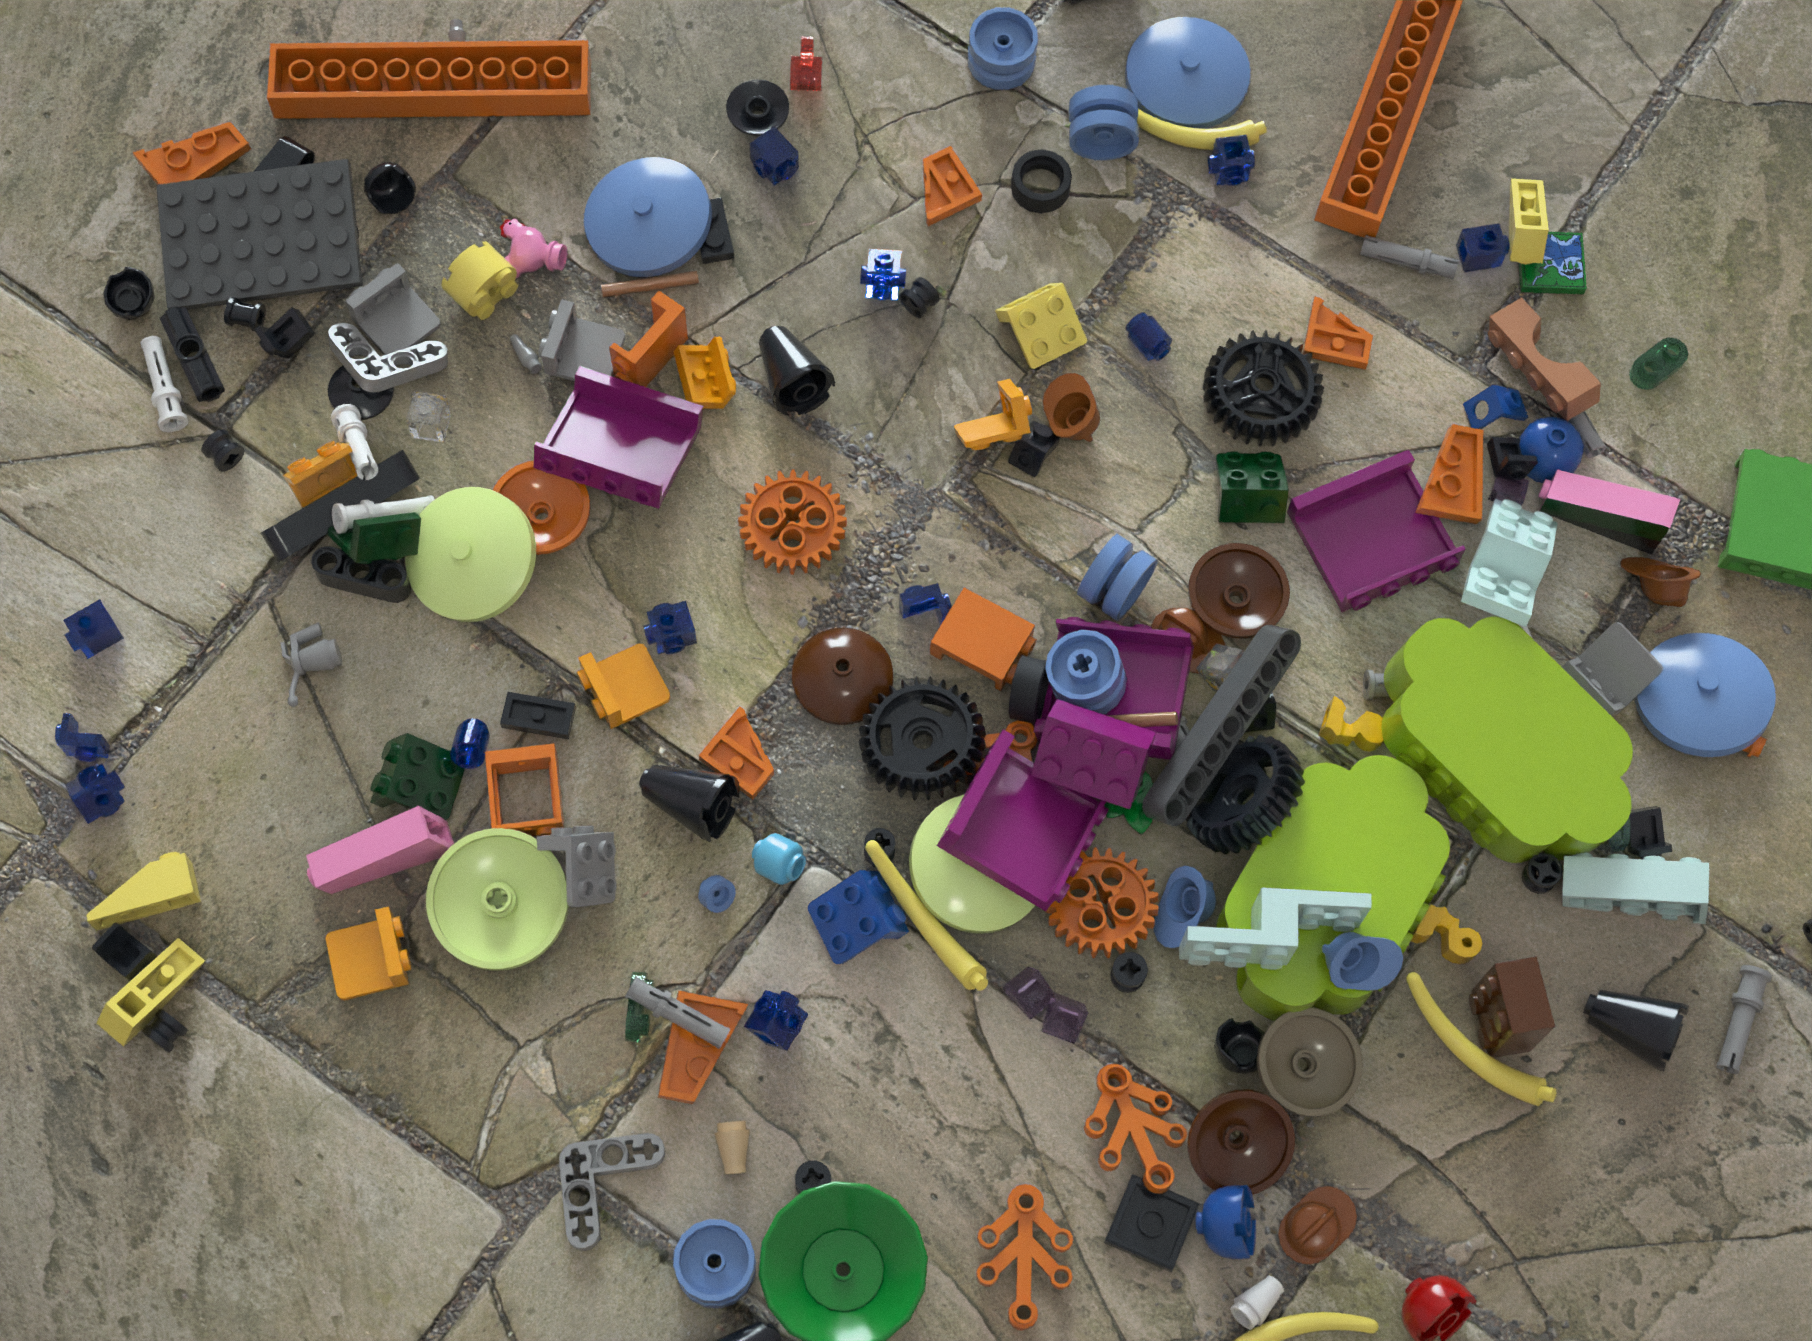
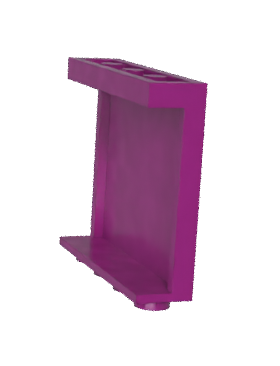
M579 366L575 373L572 394L543 444L536 442L534 445L533 468L659 509L701 430L703 406Z
M1409 449L1296 496L1290 501L1287 514L1341 612L1351 608L1354 611L1363 609L1372 602V599L1381 595L1383 598L1391 597L1398 593L1402 586L1412 583L1413 586L1419 585L1428 580L1431 576L1430 574L1441 570L1442 573L1449 572L1460 564L1459 561L1466 550L1464 545L1458 548L1455 547L1439 517L1415 513L1423 494V489L1411 470L1415 459Z
M1068 617L1067 620L1056 618V626L1059 631L1057 641L1068 633L1090 630L1109 637L1118 649L1127 678L1125 694L1117 706L1103 715L1177 712L1178 725L1142 727L1156 732L1149 757L1170 760L1175 753L1194 645L1191 634L1179 628L1156 630L1144 624H1136L1133 627L1120 626L1118 623L1108 620L1093 623L1086 622L1078 617ZM1050 683L1045 697L1041 719L1036 718L1034 733L1039 744L1047 716L1056 702Z
M1003 729L989 749L936 846L1046 911L1054 900L1060 903L1070 888L1066 880L1068 876L1074 877L1083 862L1079 854L1081 850L1085 852L1088 850L1096 836V833L1091 831L1094 825L1099 826L1102 823L1109 809L1104 806L1106 803L1104 800L1099 799L1097 801L1086 794L1031 776L1034 763L1009 748L1015 736Z

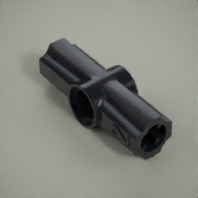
M173 307L166 310L165 314L160 317V321L199 402H211L218 399L225 391V388L187 308ZM192 352H198L192 357H187Z

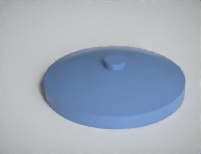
M1179 17L1154 24L1136 39L1128 54L1125 80L1127 89L1134 93L1138 100V108L1143 112L1175 125L1207 129L1229 119L1242 105L1250 82V64L1246 52L1239 41L1221 26L1203 19Z
M655 157L627 162L608 173L592 191L584 213L585 233L596 256L612 270L634 277L662 275L685 264L702 247L709 233L712 221L711 202L699 177L679 162Z
M1689 633L1670 638L1650 651L1662 665L1663 671L1634 700L1642 722L1661 742L1689 755L1720 757L1747 748L1764 733L1775 707V687L1767 667L1750 649L1724 636L1709 633Z

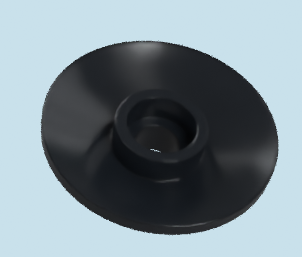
M749 80L735 87L730 93L726 103L728 119L736 129L748 135L762 136L775 132L785 123L789 115V101L785 92L778 85L767 80ZM757 111H760V112H762L763 114L756 115V114H753V113H754V112H757Z
M343 365L335 371L328 384V397L332 407L335 409L343 404L354 405L359 409L361 420L370 419L382 413L391 403L394 394V387L380 392H368L361 387H354L357 382Z

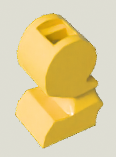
M1334 696L1327 705L1318 736L1324 738L1329 745L1343 744L1348 747L1354 741L1357 747L1363 751L1371 752L1379 748L1384 741L1381 729L1383 718L1376 713L1366 711L1354 723H1345L1343 715L1346 706L1342 700Z
M1432 904L1421 923L1418 924L1412 933L1414 936L1410 941L1413 943H1423L1429 939L1434 931L1440 933L1442 957L1455 964L1470 962L1482 948V939L1479 933L1471 928H1459L1460 920L1453 917L1446 907H1436Z

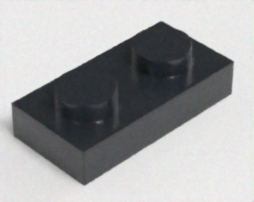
M722 197L710 199L712 208L711 226L707 238L700 248L703 264L734 259V251Z
M507 692L500 725L501 728L569 740L576 706L575 703Z

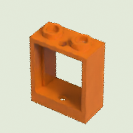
M554 743L485 752L491 828L513 829L532 837L536 836L537 838V836L551 835V828L565 827L558 754ZM549 769L553 818L503 824L499 775Z

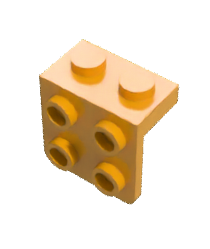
M1010 379L998 381L1003 413L959 423L954 426L956 435L966 448L982 450L988 448L992 442L1000 440L1014 442L1020 440L1022 435L1031 433L1028 416L1032 415V407L1029 397L1023 395L1021 387L1017 388Z
M333 440L318 448L316 451L319 455L311 460L303 457L287 466L290 472L284 474L283 477L302 508L357 477L356 468L349 454L353 451L350 445L342 442L335 443Z
M639 643L597 663L591 652L578 658L581 670L576 672L584 690L591 689L595 699L591 700L593 708L599 719L605 717L610 729L670 701V692L644 644Z
M389 906L375 910L376 921L332 931L326 935V944L336 994L339 999L349 1000L409 985L406 971L412 970L407 949L402 950L400 937L405 936L400 916L394 917Z

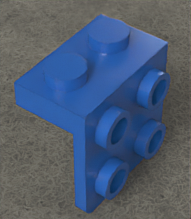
M859 870L811 901L808 905V912L835 964L846 963L881 939H899L909 933L905 924V914L895 904L889 892L890 888L879 871Z

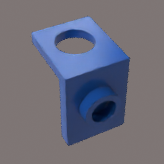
M1491 385L1463 403L1470 425L1476 429H1482L1500 417L1525 421L1529 418L1520 393L1516 389ZM1485 401L1489 407L1488 414L1480 420L1476 417L1475 409L1479 402Z

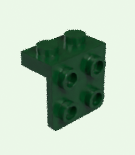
M1230 451L1217 454L1215 463L1220 484L1218 521L1220 523H1285L1289 488L1282 457L1279 454L1267 451L1260 453Z
M413 512L353 520V528L347 529L346 533L339 534L334 526L328 528V536L356 563L369 564L373 560L380 559L399 560L404 556L417 555L421 517Z
M409 733L389 740L382 751L381 758L384 760L381 771L375 775L371 784L373 795L370 803L382 808L394 803L409 809L420 806L447 820L450 817L467 765L466 759L461 755Z

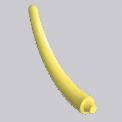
M1138 109L1137 123L1141 129L1168 142L1189 148L1203 150L1242 148L1257 144L1259 136L1267 132L1263 121L1254 124L1251 120H1247L1223 128L1199 129L1168 123Z
M874 840L868 841L865 847L867 853L904 911L934 952L966 989L984 990L988 985L986 969L951 936L925 907L878 842Z
M1410 972L1407 975L1406 980L1410 991L1427 1022L1450 1051L1469 1069L1499 1090L1529 1104L1540 1106L1543 1100L1548 1102L1555 1100L1556 1089L1548 1087L1544 1078L1516 1070L1493 1058L1472 1043L1441 1011L1425 987L1420 975L1416 972Z
M1334 1312L1301 1313L1263 1323L1261 1326H1257L1242 1334L1234 1341H1283L1300 1334L1326 1330H1347L1374 1334L1378 1331L1379 1325L1374 1319L1352 1314Z

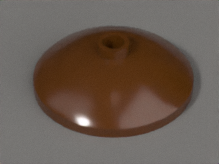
M1229 543L1209 550L1198 560L1190 575L1188 596L1193 611L1209 629L1225 637L1247 639L1255 637L1263 626H1276L1279 623L1289 603L1290 586L1283 567L1271 554L1250 544ZM1237 596L1241 599V602L1234 603L1230 597Z
M853 628L828 629L811 637L798 651L792 666L793 690L802 707L815 718L836 725L859 723L863 721V714H871L869 703L880 705L878 693L886 697L890 695L889 685L893 686L892 662L885 648L871 635ZM839 664H846L849 668L846 671H839L836 667Z
M1232 1090L1216 1096L1198 1112L1188 1134V1156L1198 1177L1214 1191L1221 1187L1248 1185L1252 1195L1276 1183L1287 1170L1294 1153L1295 1133L1287 1112L1272 1097L1255 1090ZM1233 1131H1240L1237 1139L1230 1140V1134Z

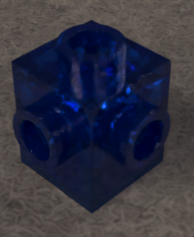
M1247 134L1215 139L1212 155H1208L1207 163L1209 173L1215 175L1217 186L1226 184L1236 186L1243 182H1248L1250 171L1255 168L1254 151L1250 150Z
M869 249L868 265H861L860 284L866 285L865 298L898 300L899 287L905 288L907 268H900L901 251Z
M686 601L675 604L662 603L655 606L651 611L646 612L648 624L643 625L648 645L655 644L658 655L662 653L676 654L684 650L686 646L697 643L696 631Z
M103 763L96 767L90 766L83 769L77 774L76 779L65 784L69 796L88 824L101 816L108 817L118 811L120 805L125 803L120 791L126 787L116 771L108 773Z
M765 990L761 998L755 1003L754 1010L743 1027L766 1045L788 1051L793 1040L800 1033L802 1025L809 1014L798 1006L800 1000L794 995L783 990L780 994Z

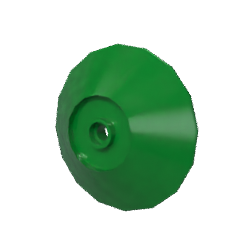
M833 1181L802 1191L777 1212L761 1243L758 1276L768 1309L790 1335L801 1341H886L910 1321L925 1292L928 1255L918 1224L897 1199L868 1184ZM840 1264H846L850 1267V1273L847 1276L837 1274L836 1268Z

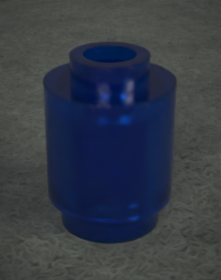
M1142 312L1133 317L1126 325L1125 329L1128 332V338L1148 361L1153 359L1156 361L1161 360L1170 352L1172 338L1153 316H1148L1145 312Z
M470 718L463 721L457 727L450 751V757L456 765L466 769H474L483 764L490 740L487 725L479 719Z

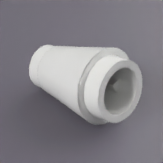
M1269 1275L1234 1298L1231 1313L1246 1329L1252 1330L1255 1326H1261L1280 1298V1295L1284 1292V1288L1276 1278Z

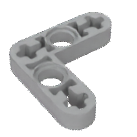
M338 323L333 325L328 332L330 349L358 385L368 392H380L439 372L448 365V349L445 344L439 341H426L380 357L360 331L352 324ZM356 355L366 356V358L360 360L352 359L351 357ZM400 364L411 365V367L405 369L397 368L396 366Z
M644 1133L576 1142L567 1145L562 1150L559 1164L567 1239L573 1248L579 1251H587L594 1248L600 1240L601 1232L595 1176L658 1167L665 1158V1147L659 1136ZM647 1142H651L653 1148H659V1152L653 1153V1159L646 1160L644 1154L633 1155L635 1163H629L627 1144H633V1151L643 1150ZM611 1146H616L623 1152L621 1162L614 1166L607 1165L602 1160L604 1150ZM574 1152H579L582 1158H586V1161L580 1163L581 1176L589 1175V1180L575 1179L567 1183V1178H575L572 1164H566V1162L572 1159ZM578 1187H584L590 1192L588 1203L581 1207L572 1205L569 1199L571 1192ZM592 1211L593 1216L585 1215V1223L588 1230L594 1231L593 1234L587 1236V1242L582 1243L579 1237H573V1233L579 1231L580 1225L578 1217L571 1219V1213L583 1215Z

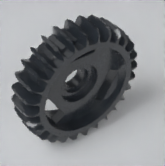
M1252 330L1249 339H1246L1242 333L1238 335L1236 342L1229 338L1226 346H1219L1216 355H1212L1202 385V390L1205 391L1203 402L1208 403L1207 413H1216L1214 424L1223 421V433L1229 429L1234 430L1233 439L1236 440L1241 434L1245 436L1246 445L1249 444L1252 438L1257 439L1259 447L1262 446L1264 439H1269L1271 445L1275 446L1278 437L1285 444L1288 442L1290 434L1297 438L1300 435L1301 429L1307 430L1311 421H1314L1322 404L1321 397L1324 392V386L1321 383L1323 375L1317 373L1319 363H1310L1312 353L1303 355L1301 353L1303 344L1296 348L1293 347L1292 337L1286 342L1280 340V332L1274 338L1268 337L1267 330L1264 331L1262 337H1257L1255 331ZM1243 359L1247 361L1232 381L1223 377L1233 364ZM1284 366H1287L1297 376L1302 386L1301 390H1295ZM1259 378L1269 379L1273 384V388L1269 391H1262L1257 388L1255 381ZM1245 414L1265 416V417H1272V418H1276V419H1274V420H1261V419H1256V418L1250 417V416L1245 415Z
M915 677L914 685L908 686L905 680L902 679L901 689L897 691L892 685H889L890 695L888 697L878 693L880 705L869 703L871 714H863L864 725L859 728L861 736L859 746L862 751V760L864 763H867L869 774H875V780L878 785L885 782L888 792H891L897 786L901 798L906 791H911L914 801L917 799L919 792H924L926 799L929 801L933 791H937L940 797L943 798L944 788L947 786L953 792H956L955 781L957 780L967 784L966 772L976 774L977 769L974 762H982L981 751L986 748L984 740L986 731L983 726V717L981 713H977L976 703H969L967 692L959 695L956 684L947 690L944 679L938 686H934L932 677H928L926 684H921L919 678ZM921 705H937L952 712V715L949 717ZM891 727L893 755L883 756L881 753L880 735L883 728ZM919 735H928L933 739L931 746L926 749H919L913 744L915 738ZM952 753L957 755L947 766L937 771H927Z
M1258 735L1256 739L1248 736L1245 743L1239 740L1185 819L1187 822L1186 826L1202 845H1205L1215 853L1221 852L1226 855L1232 851L1238 854L1241 848L1249 851L1254 842L1261 845L1262 838L1266 835L1272 837V831L1277 826L1282 827L1281 822L1283 819L1291 817L1290 809L1299 805L1295 798L1302 796L1303 791L1300 787L1305 783L1302 777L1304 770L1301 768L1300 761L1284 743L1274 739L1272 736L1266 738L1263 735ZM1264 767H1273L1271 779L1266 774L1267 770ZM1254 794L1253 797L1247 803L1243 804L1249 796Z

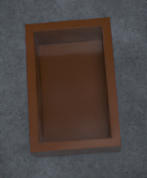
M1537 956L1495 963L1471 990L1472 994L1469 995L1470 1008L1473 1015H1478L1481 1027L1478 1029L1479 1043L1481 1048L1486 1049L1487 1054L1493 1058L1530 1052L1555 1027Z

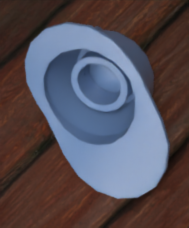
M1182 866L1170 875L1158 904V915L1154 916V933L1157 940L1164 947L1172 949L1179 947L1187 927H1197L1199 923L1205 922L1214 912L1216 896L1213 883L1204 879L1202 874L1194 867Z
M1345 932L1337 936L1330 944L1322 946V951L1326 955L1325 961L1329 969L1330 980L1339 988L1367 991L1378 990L1392 982L1402 968L1403 954L1401 948L1394 941L1386 938Z

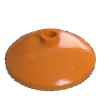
M534 460L521 463L507 471L498 480L493 491L509 498L527 516L534 532L537 555L559 551L573 543L587 525L590 516V498L587 488L584 484L533 468ZM541 513L548 515L544 520H539L536 517Z

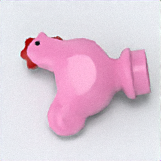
M516 218L512 220L507 219L500 226L501 236L512 240L510 253L505 259L516 269V279L522 273L534 272L544 265L550 271L555 269L563 270L567 261L566 245L559 244L557 241H552L547 245L541 232L533 227H526L523 223H518Z

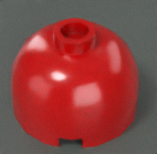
M1445 1275L1430 1276L1424 1280L1417 1278L1405 1290L1407 1296L1403 1301L1401 1317L1403 1325L1414 1341H1432L1439 1335L1442 1341H1446L1468 1320L1472 1312L1467 1306L1469 1303L1476 1305V1299L1465 1286L1454 1278Z

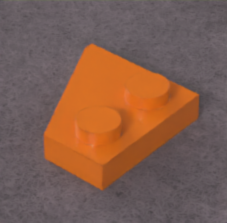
M951 146L923 159L925 212L928 226L982 201V193Z
M1315 296L1302 354L1312 353L1313 359L1366 370L1373 335L1362 327L1355 326L1341 312L1338 315L1323 305L1324 300Z
M742 707L735 711L698 755L699 760L716 773L729 774L736 777L739 781L740 791L752 800H754L774 775V768L768 756L765 755L756 732L754 733L747 719V714Z

